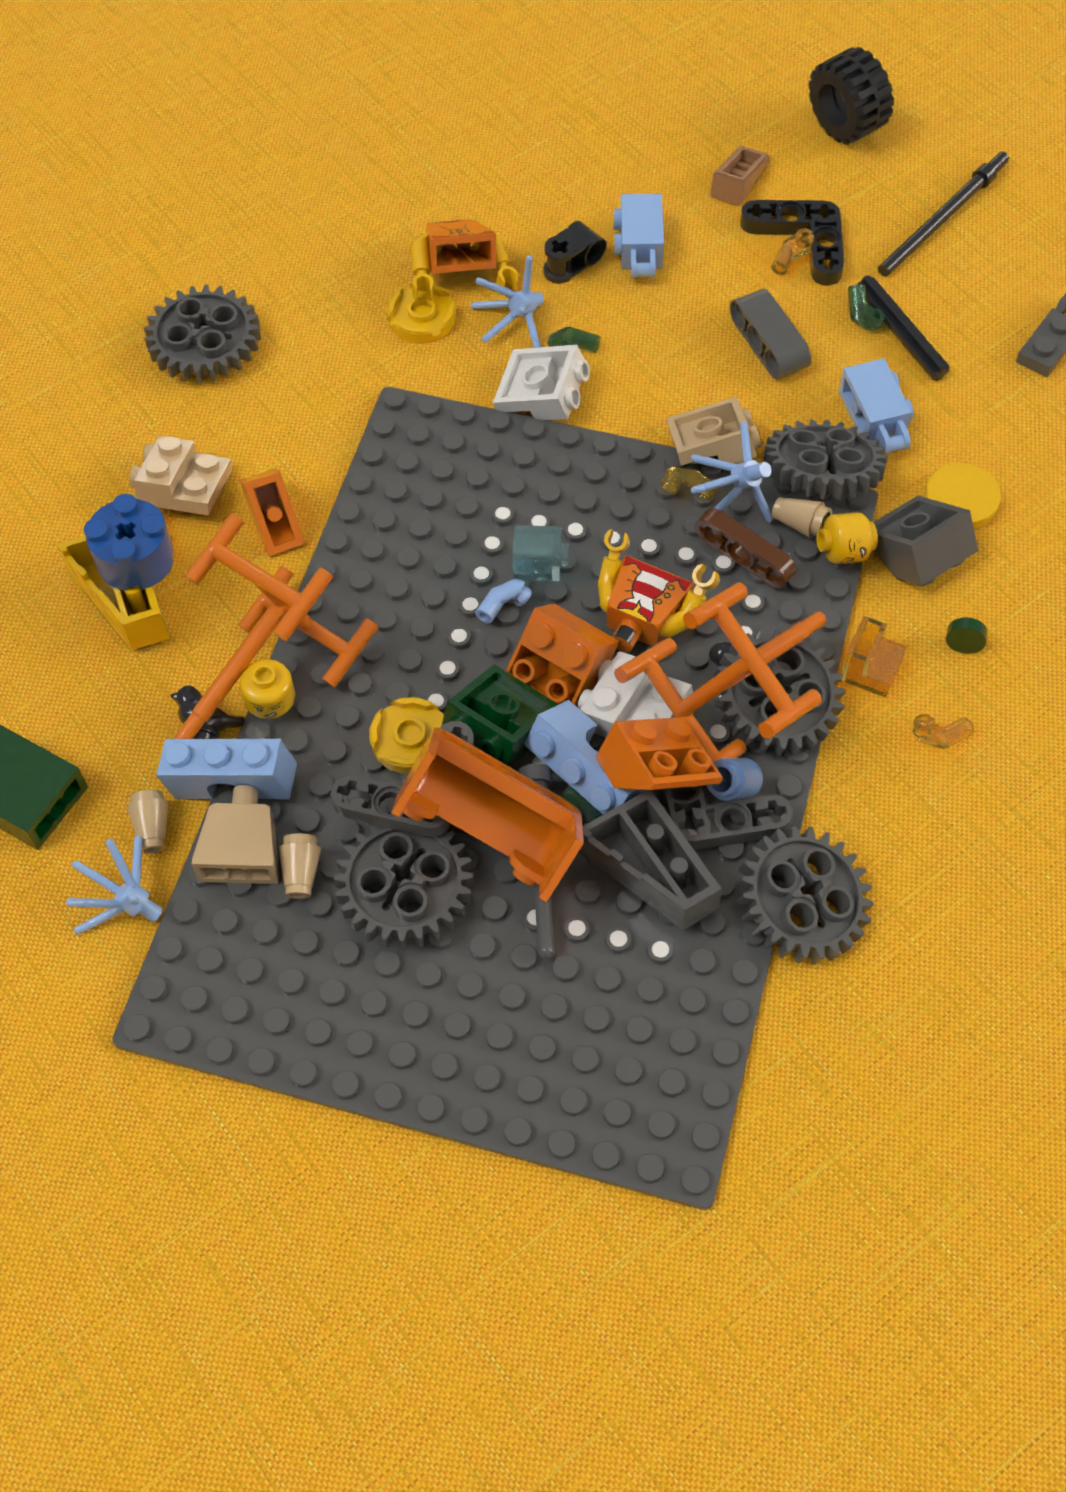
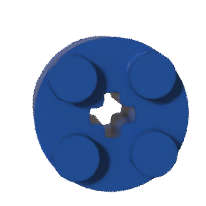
M122 494L117 496L113 502L100 508L84 526L86 542L98 573L108 585L119 590H128L127 587L139 585L141 589H145L159 583L170 572L173 565V544L165 519L160 510L153 504L136 499L131 494Z

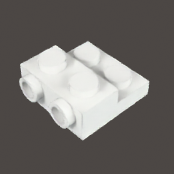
M578 345L513 349L493 404L497 411L502 412L531 411L534 419H568L571 409H577L580 405L579 387L581 382L588 381L589 363L583 358Z
M619 651L613 661L605 660L599 669V681L594 689H586L581 694L578 708L598 725L594 734L606 738L615 721L675 718L644 672L626 683H620L616 679L615 669L635 658V656ZM668 677L682 699L693 693L692 684Z

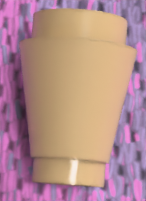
M783 497L777 498L772 510L773 519L779 520V522L810 539L817 536V532L819 529H822L826 518L832 515V509L825 507L824 502Z
M159 790L135 792L130 795V803L127 805L135 836H141L143 840V854H154L165 850L164 842L169 802L164 799L163 792Z
M295 833L283 837V845L279 846L284 887L286 888L285 896L288 898L306 899L311 897V889L313 888L321 853V847L317 845L318 839L316 836Z

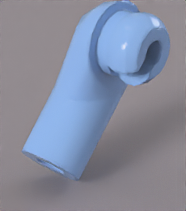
M512 579L493 587L477 608L475 614L481 621L491 623L502 606L508 601L512 600L517 606L525 604L532 595L531 589L524 585L525 581L521 579Z

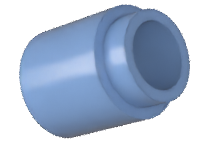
M723 758L714 762L723 779L720 784L707 785V787L716 798L725 801L752 798L760 791L763 775L760 767L753 760L748 758Z

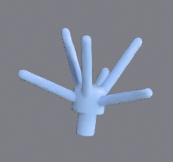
M532 256L526 257L523 289L521 291L515 292L485 279L476 278L475 282L477 285L507 296L509 300L472 302L470 305L472 309L509 307L511 311L482 337L484 343L488 342L517 316H525L534 348L541 347L532 313L535 312L537 306H541L544 303V297L540 292L534 293L530 290Z
M741 422L740 429L744 462L734 464L709 457L692 455L691 460L693 462L731 471V475L693 486L691 493L697 494L734 484L735 487L715 507V509L723 511L743 490L751 488L765 520L771 522L773 520L772 514L759 487L763 478L771 475V466L767 462L758 463L752 460L748 424Z
M141 836L134 838L132 874L114 840L108 839L106 841V846L125 881L121 887L79 861L72 863L74 869L116 894L114 899H67L66 904L69 907L108 909L74 928L76 934H81L122 912L132 917L139 913L152 922H155L161 915L163 908L149 900V892L140 887L143 841Z

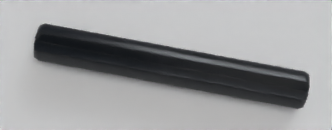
M869 275L864 276L857 283V291L932 379H942L950 370L947 362L877 280Z

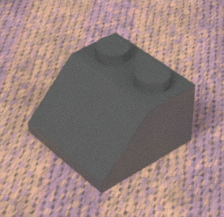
M916 496L873 522L878 534L875 553L895 578L917 586L932 583L937 576L950 568L961 565L966 558L979 551L970 510L922 496Z

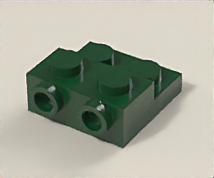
M494 664L447 701L442 725L451 721H460L467 724L472 729L474 735V746L509 766L528 749L524 744L537 715L559 704Z

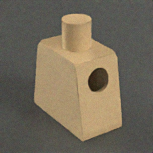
M248 785L236 786L233 789L232 803H214L209 806L191 863L199 882L279 884L275 820L270 806L257 804L259 791L255 787Z

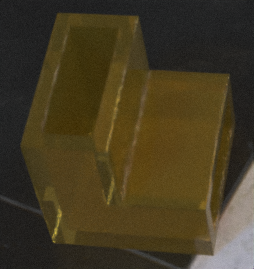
M863 616L846 653L841 672L843 676L841 681L886 698L901 665L907 646L883 638L887 627L886 623Z

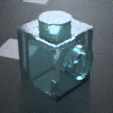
M514 525L513 579L560 581V566H568L569 542H561V527Z

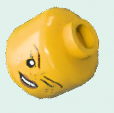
M862 513L832 514L826 518L822 529L818 530L816 542L818 550L824 552L825 557L833 564L861 563L867 560L871 552L876 549L878 534L875 524L869 521L866 515Z
M263 659L250 664L241 674L239 682L241 695L246 708L254 716L261 719L279 718L293 706L296 695L291 673L284 664L276 660Z

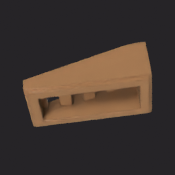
M739 146L713 173L711 197L737 206L740 205L765 169L770 155Z

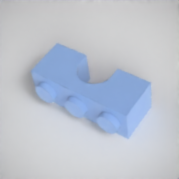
M567 700L537 715L524 745L604 815L646 790L613 787L596 759L598 752L589 745L598 725L572 702Z
M165 739L156 776L175 799H213L217 783L255 787L259 791L258 799H290L297 762L281 739Z

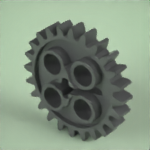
M208 285L203 287L202 292H197L194 286H191L187 295L178 290L176 291L178 299L173 300L165 297L166 307L155 306L156 316L147 317L149 326L144 327L146 334L144 339L152 362H157L160 371L168 369L171 378L181 373L183 382H186L191 375L196 376L197 383H201L206 375H209L210 379L214 382L217 378L216 373L220 372L224 376L230 377L229 368L233 367L237 370H242L240 360L251 361L250 351H258L259 349L257 341L261 340V328L254 306L247 304L245 296L237 299L235 290H231L224 295L222 286H219L214 292H210Z
M810 419L809 425L796 421L795 428L785 424L783 425V431L774 430L773 437H768L767 444H765L763 461L771 466L770 478H779L780 486L791 484V492L803 489L805 490L806 497L811 496L813 493H819L820 498L825 499L827 494H832L837 500H841V494L843 493L855 498L856 491L867 494L869 487L877 488L878 481H883L887 456H885V448L879 447L880 441L878 439L869 440V432L858 434V427L854 426L846 429L844 428V422L832 426L829 420H825L822 425Z
M777 627L772 637H769L766 630L762 628L757 634L756 639L749 633H747V636L757 649L782 633V630ZM808 637L803 643L792 647L767 665L784 689L790 686L787 694L792 701L810 689L817 690L821 695L822 701L772 738L766 739L761 736L758 727L760 723L768 719L765 711L773 713L778 711L753 674L747 678L754 680L759 687H752L745 680H742L719 694L722 696L716 701L715 708L727 709L721 722L728 723L734 721L736 726L731 734L736 736L741 732L746 733L745 745L747 747L756 739L760 741L761 753H764L769 745H774L777 756H781L788 745L791 752L797 755L802 748V744L811 750L817 743V739L824 741L830 733L829 729L833 730L839 719L836 716H839L845 706L839 701L846 691L835 686L838 685L843 676L838 673H830L836 661H823L821 659L825 652L824 647L818 648L815 651L810 649L812 644L811 637ZM733 645L729 649L730 653H724L719 663L722 666H718L714 677L741 658ZM778 662L788 664L792 671L781 668ZM802 676H807V677H808L807 679H803V680H801V681H799V682L797 681V682L794 683V681H795L796 679H798V678H800V677H802ZM763 700V702L757 706L752 707L749 705L751 703Z
M369 824L371 835L368 837L357 832L355 837L358 847L344 846L345 855L348 859L337 860L338 871L342 874L334 876L335 886L340 889L335 892L338 904H344L341 908L344 919L353 918L351 921L353 930L357 932L366 927L365 934L369 942L375 939L378 934H381L383 946L386 948L390 945L393 938H399L401 949H406L408 939L413 937L417 944L423 947L424 935L427 933L437 941L440 940L439 927L441 925L453 930L455 927L451 915L465 916V906L461 902L472 901V893L468 887L474 886V876L472 873H469L472 870L471 858L464 857L466 855L464 843L454 845L455 833L449 831L442 836L426 837L388 827L380 830L375 824ZM397 850L406 852L403 857L398 859L388 857L391 852ZM420 852H425L415 862V858L417 857V855ZM431 869L443 871L440 876L435 878L424 875ZM373 884H381L385 886L381 891L377 893H369L365 891L370 885ZM393 900L391 908L387 911H384L383 909L386 908ZM409 903L421 905V908L415 912L408 913L401 910Z
M792 826L785 834L781 829H777L770 838L764 836L756 844L757 847H753L745 855L748 861L746 860L738 869L744 876L735 883V887L746 891L736 900L737 904L749 907V911L742 917V920H754L757 924L752 930L751 935L756 936L764 933L767 936L764 943L765 949H768L774 943L780 945V958L794 951L796 963H801L808 955L813 964L819 963L824 959V956L831 961L840 955V951L842 953L847 952L854 946L853 942H856L865 934L861 928L866 926L871 921V918L864 912L874 905V902L863 898V895L872 889V885L860 883L859 878L867 872L866 869H854L851 865L857 855L851 854L844 857L841 854L844 842L841 841L832 847L829 845L830 837L827 832L819 839H815L813 827H809L802 835H800L796 826ZM808 863L815 866L819 875L810 870ZM771 875L781 881L783 888L778 887L773 882ZM826 901H829L835 906L837 913H834L829 909ZM790 914L795 915L800 920L802 927H798L793 923Z

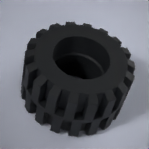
M851 47L817 65L810 75L811 80L809 81L808 88L810 90L809 99L812 103L813 113L816 115L820 126L825 129V132L829 136H833L834 140L839 143L850 144L858 141L886 125L893 114L894 97L892 96V84L888 80L889 76L886 70L882 68L881 62L877 58L875 59L868 50L864 51L861 47Z

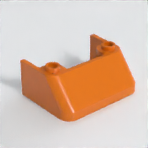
M438 727L433 729L396 796L391 811L397 817L403 812L408 817L422 822L424 818L434 819L437 815L510 857L509 862L515 868L512 872L513 875L529 886H535L536 883L539 884V898L545 902L548 901L584 844L582 814L577 807L463 739Z

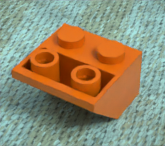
M555 603L535 607L506 672L554 702L561 704L569 700L578 708L581 694L584 690H593L599 681L598 673L602 663L607 659H612L620 641Z
M684 717L615 721L596 755L597 761L614 788L657 790L720 784L723 779Z

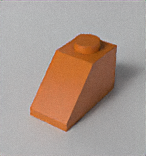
M274 468L239 480L251 516L268 556L305 544L280 471Z

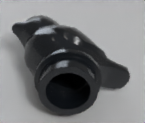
M189 685L171 694V698L179 706L178 716L182 724L185 723L194 707L202 698L201 693L195 687ZM217 707L193 739H220V731L226 728L242 727L245 718L227 715Z

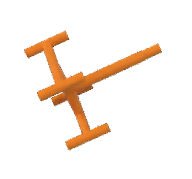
M233 513L228 516L184 576L194 584L199 585L214 563L219 561L254 583L262 592L238 623V626L249 634L174 736L177 739H193L272 633L287 642L297 628L338 654L339 656L322 678L323 681L335 688L379 628L377 624L366 618L350 641L347 642L312 620L307 613L334 578L333 575L320 567L301 593L287 585L294 574L284 566H281L273 576L227 547L244 524Z
M737 582L683 616L684 624L689 629H695L709 619L714 618L741 657L685 699H682L658 664V662L677 650L675 641L671 638H666L616 668L614 674L620 683H626L644 672L675 717H684L713 763L723 758H738L747 750L745 743L741 739H735L718 751L693 713L720 693L730 689L751 674H753L778 711L759 724V733L766 739L772 738L819 705L822 698L815 689H810L792 701L767 664L823 627L827 619L822 612L817 611L756 649L729 610V607L746 598L748 594L746 586L743 583Z

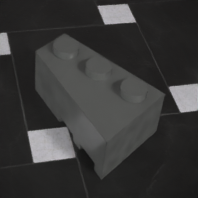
M646 790L583 826L584 844L579 852L681 930H685L719 910L722 888L651 790Z

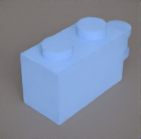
M621 194L620 209H614V230H620V234H614V255H621V269H630L631 278H655L656 269H662L664 230L662 194Z
M885 358L843 368L839 394L854 425L858 427V433L869 432V440L878 439L880 441L879 447L885 448V454L909 449L911 440L908 426L910 420L913 419V407L911 401L908 398L905 399L902 394L898 376L894 371L891 372Z

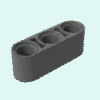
M760 289L730 302V313L735 326L774 379H779L810 366L811 354L807 343L767 289Z

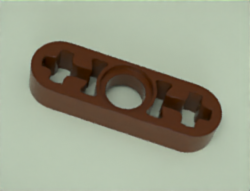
M710 508L696 521L695 530L705 543L770 586L782 588L796 573V565L790 556L722 511Z

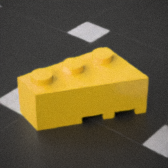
M86 536L57 544L68 573L131 650L170 639L153 586L141 589L140 585L127 587L128 590H119L108 585L98 573L86 542Z

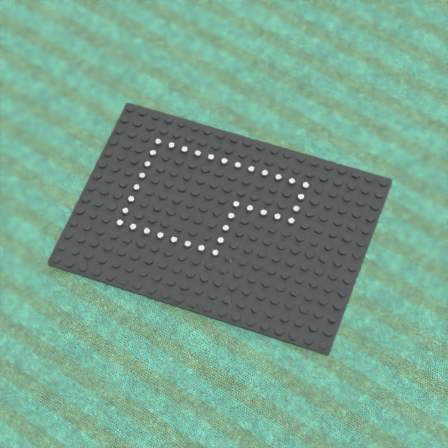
M394 387L383 388L298 590L301 593L317 570L322 567L333 575L334 578L307 615L347 642L350 641L366 618L377 624L379 628L335 688L323 681L322 678L337 659L338 654L297 628L287 642L278 638L270 660H276L284 664L291 673L296 694L293 706L287 713L274 719L258 718L248 710L244 725H242L237 739H281L297 762L290 799H258L257 804L270 806L275 820L279 884L198 881L191 863L208 812L207 809L112 1038L114 1045L123 1051L700 1210L710 1209L715 1200L774 946L773 944L768 949L764 948L767 938L764 933L756 936L751 935L752 930L757 924L754 920H742V917L749 911V907L739 905L736 902L742 894L746 893V891L735 887V883L744 876L738 869L746 860L748 861L745 855L753 847H757L756 844L760 840L694 850L720 885L722 891L719 910L685 930H681L578 852L552 893L555 954L550 959H544L538 953L534 886L523 883L513 875L512 872L515 868L509 862L510 857L470 834L454 832V845L464 843L466 850L464 857L471 858L472 870L469 873H472L474 876V886L468 887L472 893V901L461 902L465 906V916L451 915L455 928L450 930L441 925L439 927L440 940L438 941L427 933L424 935L423 947H420L413 937L408 939L406 949H401L399 938H393L390 945L386 948L383 946L381 934H378L375 939L369 942L365 934L366 927L355 932L351 923L353 918L344 919L341 910L344 904H338L335 892L340 889L335 886L334 876L342 874L338 871L337 860L348 859L344 851L345 845L358 847L355 837L357 832L366 837L370 836L371 832L370 823L345 818L335 811L330 795L331 787L337 779L346 775H357L402 786L408 774H401L387 769L377 761L371 749L369 728L375 714L381 708L383 711L386 707L391 706L390 702L399 698L417 697L431 701L438 706V710L444 715L447 701L495 664L506 671L535 607L555 603L612 637L615 631L606 625L607 613L600 607L597 585L603 558L609 554L604 537L610 529L614 530L611 539L613 547L622 545L625 532L629 536L630 545L625 552L620 554L619 559L622 561L628 555L693 583L692 573L696 566L700 564L706 565V570L701 577L702 583H707L714 571H716L720 576V582L715 589L705 592L706 601L737 582L743 583L748 591L747 597L729 607V610L744 632L751 634L755 639L762 628L766 630L769 637H772L777 627L781 628L783 632L817 611L822 612L826 616L827 622L823 627L809 635L812 638L810 649L815 651L818 648L824 647L825 652L821 659L823 661H836L830 673H837L863 562L838 565L829 562L824 552L818 550L816 536L810 539L776 519L767 522L752 489H745L722 512L785 552L796 565V573L782 588L772 587L705 543L695 530L696 521L708 509L715 508L735 486L734 484H729L697 494H692L691 488L730 476L731 471L700 463H688L681 466L676 449L671 446L549 420L534 419V417L497 411L488 407ZM711 456L709 458L717 459V456ZM770 476L763 478L759 485L771 514L777 498L783 497L824 502L825 507L832 509V514L858 512L866 515L869 521H872L878 499V493L872 489H869L867 494L856 491L855 498L843 493L841 494V500H837L832 494H827L825 499H821L819 493H813L811 496L806 497L805 490L800 489L796 492H791V484L780 486L779 478H770ZM512 579L525 581L524 585L529 587L532 592L530 599L525 604L517 606L512 600L508 601L502 606L491 623H485L476 616L475 611L493 587ZM711 618L695 629L688 628L671 637L677 645V650L658 662V664L668 677L692 684L694 692L711 680L718 668L710 659L709 652L711 647L717 643L731 642L715 619ZM637 640L631 652L623 653L636 657L653 646ZM616 649L611 661H613L620 650ZM778 662L781 668L792 671L788 664ZM802 676V677L796 679V680L794 681V683L797 682V681L799 682V681H801V680H803V679H807L808 677H807V676ZM751 678L744 679L748 685L759 687ZM722 695L716 696L693 713L718 751L735 739H741L745 743L747 734L744 732L736 736L731 734L736 726L734 721L728 723L721 722L727 709H717L714 705ZM763 700L751 703L749 705L752 707L761 704ZM765 711L768 718L775 714L770 711ZM593 734L589 745L599 752L606 738ZM755 739L748 747L746 746V752L738 757L753 760L762 771V787L754 797L779 795L787 799L793 808V818L789 829L792 826H796L800 833L821 741L817 739V743L811 750L802 744V748L797 755H794L787 745L781 756H777L774 745H769L766 751L761 753L760 741ZM527 749L509 767L519 771L521 767L528 764L545 763ZM551 769L552 787L549 790L566 799L580 810L583 826L603 815ZM218 783L209 806L214 803H232L233 789L236 786ZM702 785L706 805L726 802L716 798L709 791L707 785ZM691 787L671 789L672 795L679 800H688L694 795ZM351 790L348 796L343 795L345 803H350L352 798H358L356 790ZM651 790L666 810L662 790ZM373 793L370 794L371 800L366 801L368 809L372 808L371 802ZM390 797L385 799L380 804L379 809L385 814L392 815L391 811L396 798ZM767 810L766 816L771 817L773 822H779L780 816L775 815L774 810ZM692 811L685 813L684 829H687L690 835H697L698 828H694L691 820ZM751 812V814H752V824H751V826H752V827H755V826H756V823H757V819L754 820V812ZM734 814L725 815L720 820L722 826L730 831L739 830L744 826L743 820ZM377 825V827H378L380 830L383 829V828H385V827H383V826ZM302 833L316 836L318 839L317 845L321 847L310 898L293 899L285 896L286 888L284 887L279 846L283 845V837L288 834ZM397 850L391 852L388 857L398 859L403 857L406 852ZM420 852L415 858V862L425 852ZM431 869L424 875L435 878L440 876L443 871ZM771 875L773 882L778 887L783 888L781 881ZM373 884L370 885L365 891L369 893H377L381 891L385 886L381 884ZM393 900L386 908L383 909L384 911H387L391 908ZM409 903L401 910L408 913L415 912L421 908V905Z

